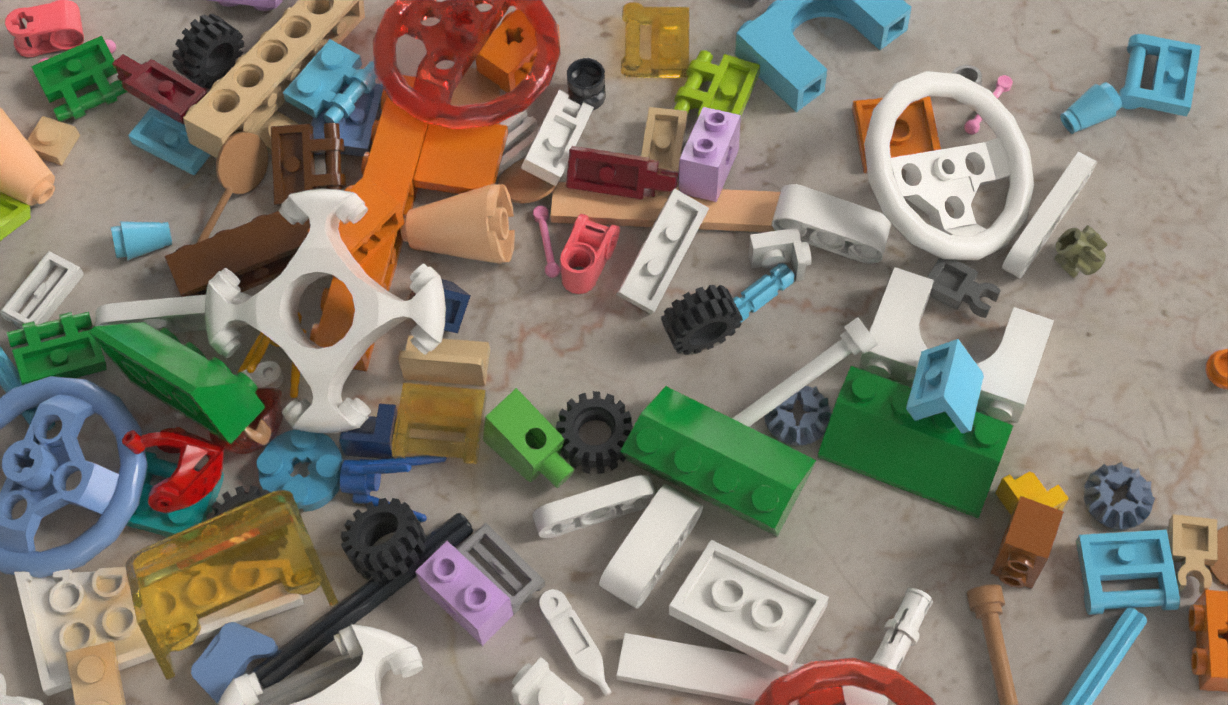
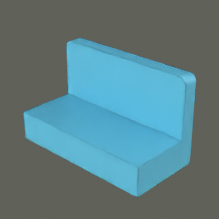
M959 339L921 351L906 409L915 421L945 411L960 432L966 433L972 430L984 375Z

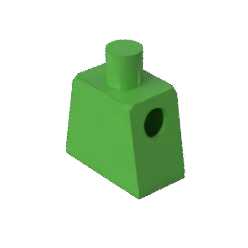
M517 388L485 416L483 441L527 481L533 482L542 474L556 488H559L573 474L574 469L560 456L564 438Z

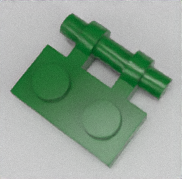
M102 35L31 66L49 103L63 97L65 98L67 103L53 109L60 122L72 117L75 120L86 115L85 111L105 102L108 106L118 101V96L128 92L122 87V81L116 80L109 84L107 80L108 77L117 74V71L112 65L115 60ZM94 83L97 84L99 89L77 98L76 91Z
M89 311L72 315V312L59 315V319L36 325L32 321L22 324L21 329L6 332L11 348L23 344L28 345L12 350L22 385L50 376L79 378L107 370L102 349L90 335V330L78 333V330L93 327ZM64 334L63 337H59V338L52 339V340H48V341H44V342H41V341H40V340H43V339H47V338H50V337H54V336H58V335Z

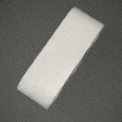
M789 184L781 189L772 220V227L775 231L798 227L801 242L807 241L812 246L867 264L879 263L883 259L891 222L884 214L802 185Z
M664 484L607 565L601 576L599 586L638 609L647 599L700 518L703 505L671 486Z

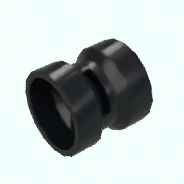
M581 58L569 65L567 69L568 99L580 105L584 102L594 107L593 110L598 109L606 99L605 70L602 64L591 58Z

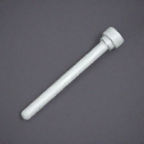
M858 317L844 326L846 331L840 335L842 338L840 341L732 419L750 427L849 354L853 353L855 356L861 351L865 354L878 345V343Z

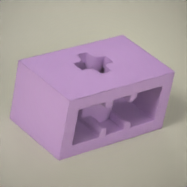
M706 107L702 108L680 157V192L688 196L717 202L739 150L741 115Z
M448 541L415 571L421 589L482 646L513 616L510 598Z

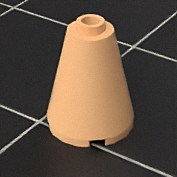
M0 107V192L29 206L37 203L43 204L50 199L55 191V186L53 185L55 176Z
M490 184L408 211L406 218H404L405 224L401 227L402 239L404 242H408L413 250L496 264L510 262L515 243V230H509L508 217H514L510 194L504 184Z

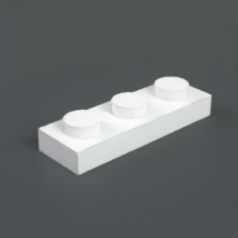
M674 188L616 295L647 313L653 314L709 208Z

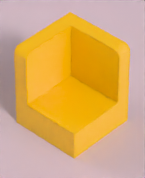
M1031 471L1015 480L1010 474L1003 477L995 493L1011 515L1020 496L1061 511L1069 499L1059 484L1047 491Z

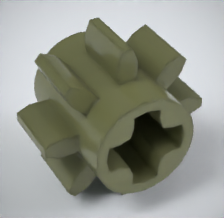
M1089 225L1083 231L1078 228H1070L1058 238L1056 251L1059 254L1054 257V260L1073 278L1078 275L1079 271L1084 275H1091L1097 272L1104 264L1106 253L1103 249L1108 244Z

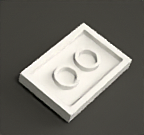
M711 540L669 605V615L788 675L825 611L829 597Z

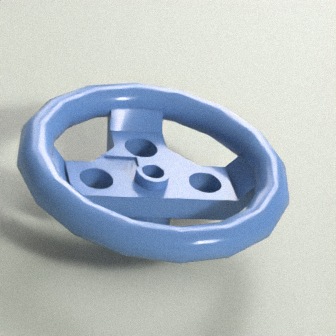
M50 376L15 387L0 398V430L24 411L38 407L24 440L13 443L6 450L2 458V470L7 477L0 492V572L4 574L15 575L14 572L25 571L29 572L32 577L45 578L52 576L53 572L72 570L84 566L117 540L139 506L148 466L146 453L144 450L140 454H134L122 444V438L131 430L142 436L141 427L119 396L87 379ZM95 413L102 416L116 437L120 460L119 474L86 461L77 437L85 418ZM61 420L62 429L60 433L52 439H47L49 426L55 421ZM81 471L82 479L80 484L75 489L67 491L66 482L68 477L74 472ZM26 499L27 508L25 513L20 518L13 520L12 510L19 501ZM72 504L101 515L93 526L71 543L42 552L35 550L34 536L43 517Z

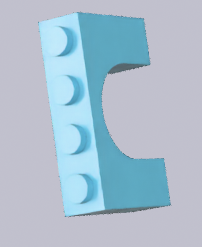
M776 0L767 8L765 13L755 20L745 22L736 33L735 55L739 59L759 64V78L795 112H798L825 92L828 70L801 46L794 37L793 32L799 25L817 17L838 18L851 24L875 47L881 50L907 31L912 7L904 0Z

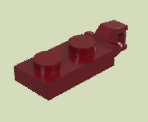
M122 54L112 63L117 71V78L122 81V87L128 93L183 125V118L186 116L189 108L197 104L207 94L204 88L153 59L141 65Z
M571 146L569 149L565 187L643 200L644 197H654L655 190L672 192L674 188L676 189L679 172L658 168L659 161L649 157Z

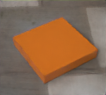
M930 96L910 103L897 118L889 145L891 158L941 150ZM883 98L856 100L852 103V113L864 173H867L864 142L873 109Z
M431 114L413 178L414 186L416 188L462 194L495 184L508 137L507 125Z

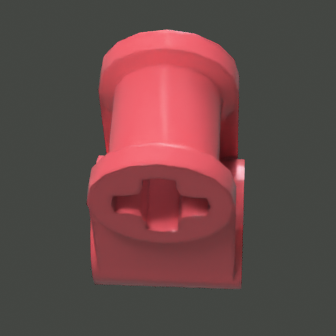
M57 0L48 4L18 8L10 12L5 19V26L8 32L15 37L14 47L17 53L23 57L29 58L62 50L65 51L84 42L79 7L76 3L69 0ZM22 18L26 19L27 28H25ZM27 37L29 38L32 47L28 46Z
M580 214L560 256L561 280L566 290L575 294H584L594 288L607 260L610 259L615 250L620 234L619 226L612 224L610 227L590 221L588 215ZM579 266L585 268V269H582V270H574V269H572V268H574V267H579Z

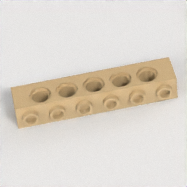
M298 0L292 7L287 8L282 18L270 30L265 31L259 38V41L246 54L238 58L235 66L222 79H218L212 85L211 90L197 104L189 108L186 116L183 118L189 143L217 158L222 145L232 135L239 132L255 134L285 102L284 90L328 40L331 39L340 44L365 18L364 1Z

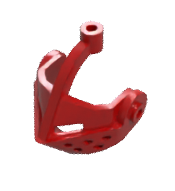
M180 427L166 428L160 432L148 433L142 436L131 430L122 438V444L134 454H140L146 447L157 446L160 450L167 453H180L178 465L173 474L166 480L154 485L148 495L149 506L158 512L169 513L194 505L208 495L221 478L224 463V446L190 433ZM205 455L208 461L197 472L194 470V467Z

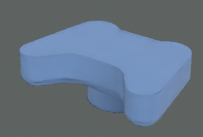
M236 622L226 623L198 660L192 665V677L218 704L233 678L242 676L252 660L272 656L278 650V646L272 638Z

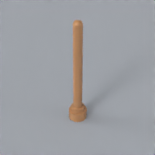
M995 584L975 587L968 590L966 595L970 611L975 612L976 619L982 621L999 704L1019 705L999 616L1003 614L1001 607L1005 605L1002 587Z

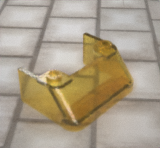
M287 490L268 493L135 552L125 565L137 624L166 680L175 677L170 652L184 650L195 642L196 637L201 631L199 619L280 583H282L286 592L299 595L309 594L321 585L330 607L339 603L292 493Z

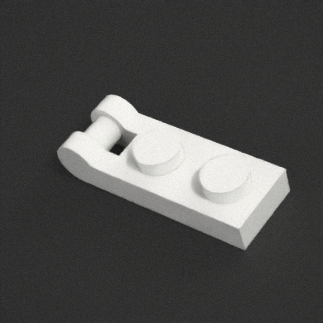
M561 90L558 91L521 166V169L554 186L557 185L568 163L569 149L571 146H576L594 108L584 102L580 105L568 99L569 94Z

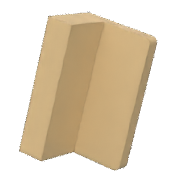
M408 336L406 351H399L398 361L404 380L485 386L491 350L489 342L442 338V342L432 352L429 351L425 355L410 341L413 336Z

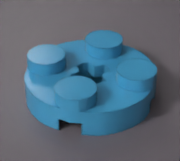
M295 429L284 432L266 446L256 461L262 489L270 491L273 498L276 497L284 510L290 511L289 508L294 510L303 509L304 512L317 510L329 503L340 490V472L343 459L335 442L324 433H313ZM300 462L302 464L305 462L310 463L307 467L310 473L304 478L300 474L294 477L290 476L296 464Z

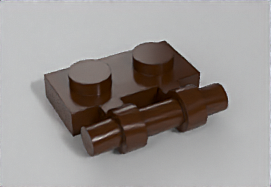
M338 123L324 124V138L314 139L313 126L310 124L271 126L274 205L281 206L289 195L293 193L316 190V188L342 190L343 187H346V175L341 172V153L344 152V139L340 138ZM315 153H325L326 174H315Z

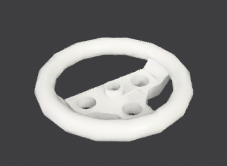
M925 71L895 83L873 109L864 142L868 182L884 216L911 244L941 259L979 260L1006 247L1027 220L1034 189L1030 150L1014 116L990 90L959 74ZM927 96L953 98L974 109L997 137L983 143L893 158L890 155L889 145L897 118L910 103ZM966 158L972 162L975 170L974 174L967 169L965 164ZM902 169L906 170V183L901 175ZM1008 177L1009 190L1004 210L993 225L985 229L976 224L971 202L979 186ZM905 199H908L929 215L931 226L921 219L906 203ZM945 201L953 207L954 218L947 214Z

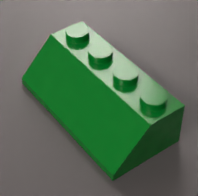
M145 322L94 326L89 331L90 335L129 382L230 445L265 408L264 404L255 394L258 390L257 385L242 372H238L236 375L232 374L231 370L221 360L214 356L208 360L194 344L187 342L185 345L181 344L180 340L164 327L159 331Z
M850 366L833 408L817 458L979 518L1014 425L979 412H975L972 430L966 433L960 432L945 411L915 421L906 409L911 387Z
M667 386L641 412L621 449L626 460L776 537H778L816 464L815 459Z

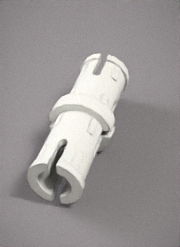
M908 588L894 618L886 622L883 628L886 634L870 662L871 668L877 673L888 678H895L910 646L917 644L920 638L918 633L919 627L929 607L933 604L932 598L927 593L917 588Z

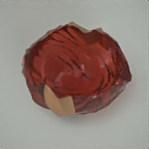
M258 387L255 394L264 404L265 408L231 445L211 432L209 433L210 440L223 445L225 451L238 454L252 453L267 445L278 433L283 419V409L281 406L282 391L280 389Z

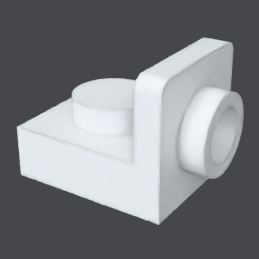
M798 227L750 235L748 256L751 269L758 267L772 269L780 263L791 262L795 281L804 280L806 266L811 265V252L808 242H801Z
M542 657L533 666L530 663L526 664L512 681L514 687L511 692L514 703L517 705L584 704L583 697L550 671L548 662Z

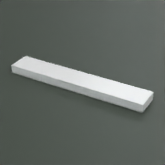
M628 633L624 634L616 675L617 680L754 705H887L890 680L798 663L793 664L787 675L747 654Z

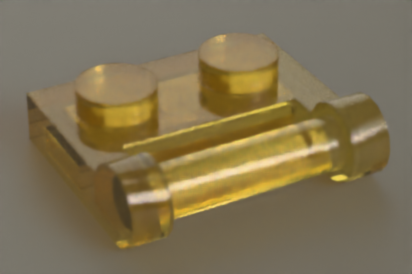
M636 2L625 4L622 8V20L625 22V56L621 59V73L627 77L688 78L686 71L689 67V7H644ZM640 25H652L651 59H642L640 57Z
M403 383L392 441V456L406 458L408 454L460 458L463 459L464 463L477 464L487 400L486 390ZM411 429L466 433L465 442L409 436Z

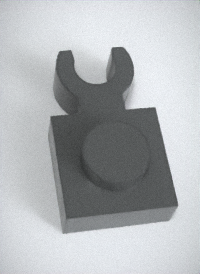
M939 258L927 277L934 280L930 293L931 297L958 310L962 302L969 304L971 311L975 315L983 318L988 316L991 306L983 303L980 298L987 297L996 302L1001 290L991 283L979 284L975 282L978 271L957 260Z

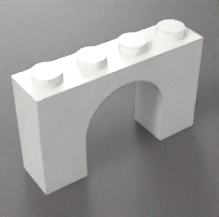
M894 267L869 332L878 345L865 354L862 352L859 368L886 379L891 378L905 383L908 387L912 388L921 351L928 349L921 338L919 324L928 303L934 280ZM1016 307L1013 308L999 348L991 357L977 363L984 375L977 409L986 411L992 418L1001 421L1012 420L1018 423L1026 405L1054 320Z

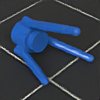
M445 454L380 460H344L340 472L341 492L353 494V503L367 504L372 501L376 507L380 498L371 496L370 492L379 490L381 474L411 471V466L445 462L447 456ZM413 511L419 522L427 520L425 514Z

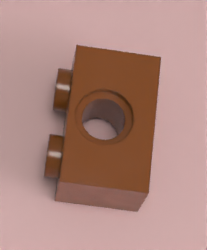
M1020 496L1005 528L990 574L998 576L1000 581L1008 586L1023 588L1025 586L1032 589L1049 558L1064 511Z

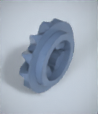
M805 386L766 414L764 419L767 428L778 440L786 444L801 446L811 444L825 434L832 413L828 398H825L819 392L817 386ZM797 400L802 404L803 411L809 412L803 414L799 426H795L796 420L793 413L786 412V410H793Z
M1122 462L1109 466L1103 464L1098 470L1091 473L1086 481L1083 492L1084 502L1090 514L1103 525L1114 529H1130L1143 523L1150 515L1155 501L1151 491V481H1146L1140 475L1139 468L1131 469L1125 467ZM1127 485L1128 492L1126 497L1130 502L1122 499L1112 507L1110 505L1114 494L1112 489L1117 490L1121 486Z

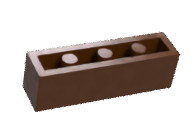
M278 210L268 215H259L252 219L251 222L231 230L219 231L213 237L196 244L184 245L175 252L166 255L165 259L181 297L206 295L208 281L224 268H227L240 280L238 286L241 293L276 279L284 271L307 237V230L311 226L310 220L308 219L303 225L299 222L293 225Z

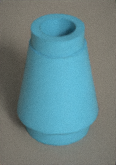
M1109 83L1094 84L1062 113L1060 118L1064 127L1071 134H1074L1077 131L1115 117L1116 111L1122 108V101L1117 91Z
M120 221V226L111 227L116 258L127 257L128 261L164 248V246L172 245L168 222Z

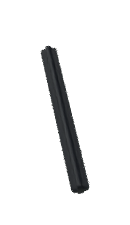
M456 513L426 536L427 541L423 542L426 547L424 554L416 553L420 560L416 565L410 562L407 564L410 571L403 575L398 570L395 572L396 579L388 580L384 574L382 582H375L371 578L277 650L276 653L253 669V673L256 674L260 685L265 689L282 681L335 640L334 635L339 634L340 630L357 623L417 576L415 571L446 541L455 547L473 532L469 520L463 514Z

